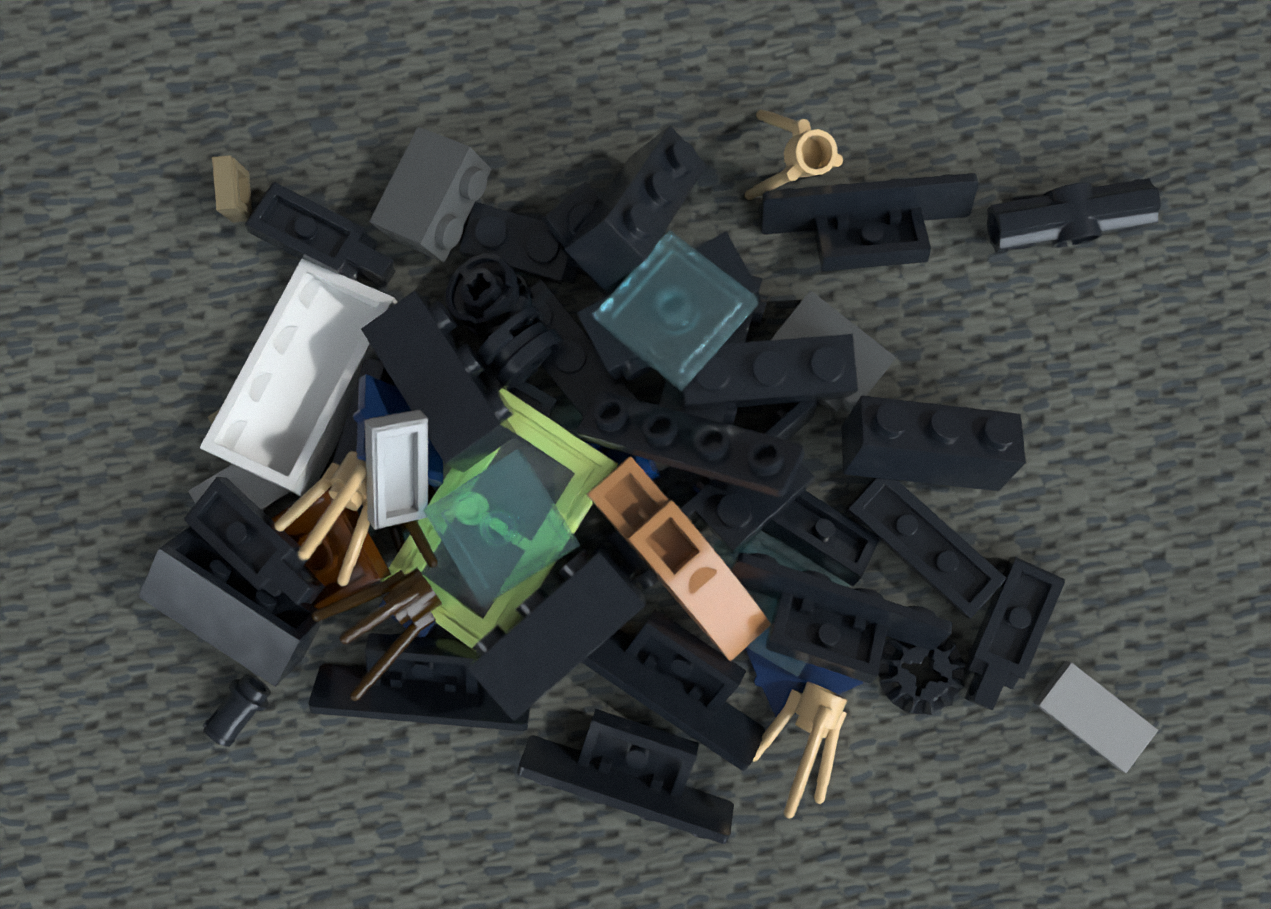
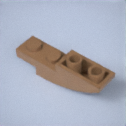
M627 457L586 493L589 499L656 574V578L729 661H732L771 625L764 613L714 549L672 500L666 498L632 457Z

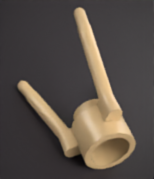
M759 110L756 113V117L759 120L792 132L793 137L788 141L784 150L786 168L747 190L745 198L752 200L762 196L766 191H771L787 182L796 181L799 177L823 176L832 168L841 166L843 157L837 152L834 138L823 130H811L810 123L806 119L796 121L770 111Z
M353 451L346 455L340 465L332 463L323 477L274 524L277 531H283L332 486L328 493L334 499L298 552L299 557L305 560L311 556L317 545L320 544L344 507L357 511L362 504L363 508L337 579L338 584L341 586H345L349 582L370 526L367 516L366 462L357 459V452Z
M807 682L803 693L794 689L791 690L784 708L762 735L761 744L753 759V762L757 761L795 713L799 715L795 725L809 732L810 736L784 809V815L789 819L795 815L822 738L826 739L814 800L818 804L824 802L839 732L847 715L843 711L847 702L846 698L811 682Z

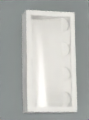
M301 259L200 448L302 497L318 482L340 440L364 360L371 358L380 361L361 328L398 303L397 300L381 291Z

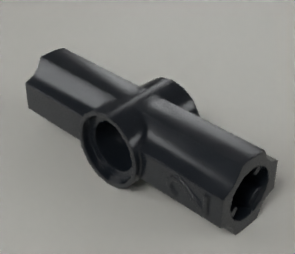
M1150 178L1118 182L1099 187H1092L1090 182L1069 184L1052 189L1040 197L991 205L987 209L990 244L994 247L995 253L1027 249L1051 243L1054 248L1068 247L1067 241H1072V246L1084 244L1100 238L1103 234L1150 227L1158 222L1161 201L1158 187L1152 184Z

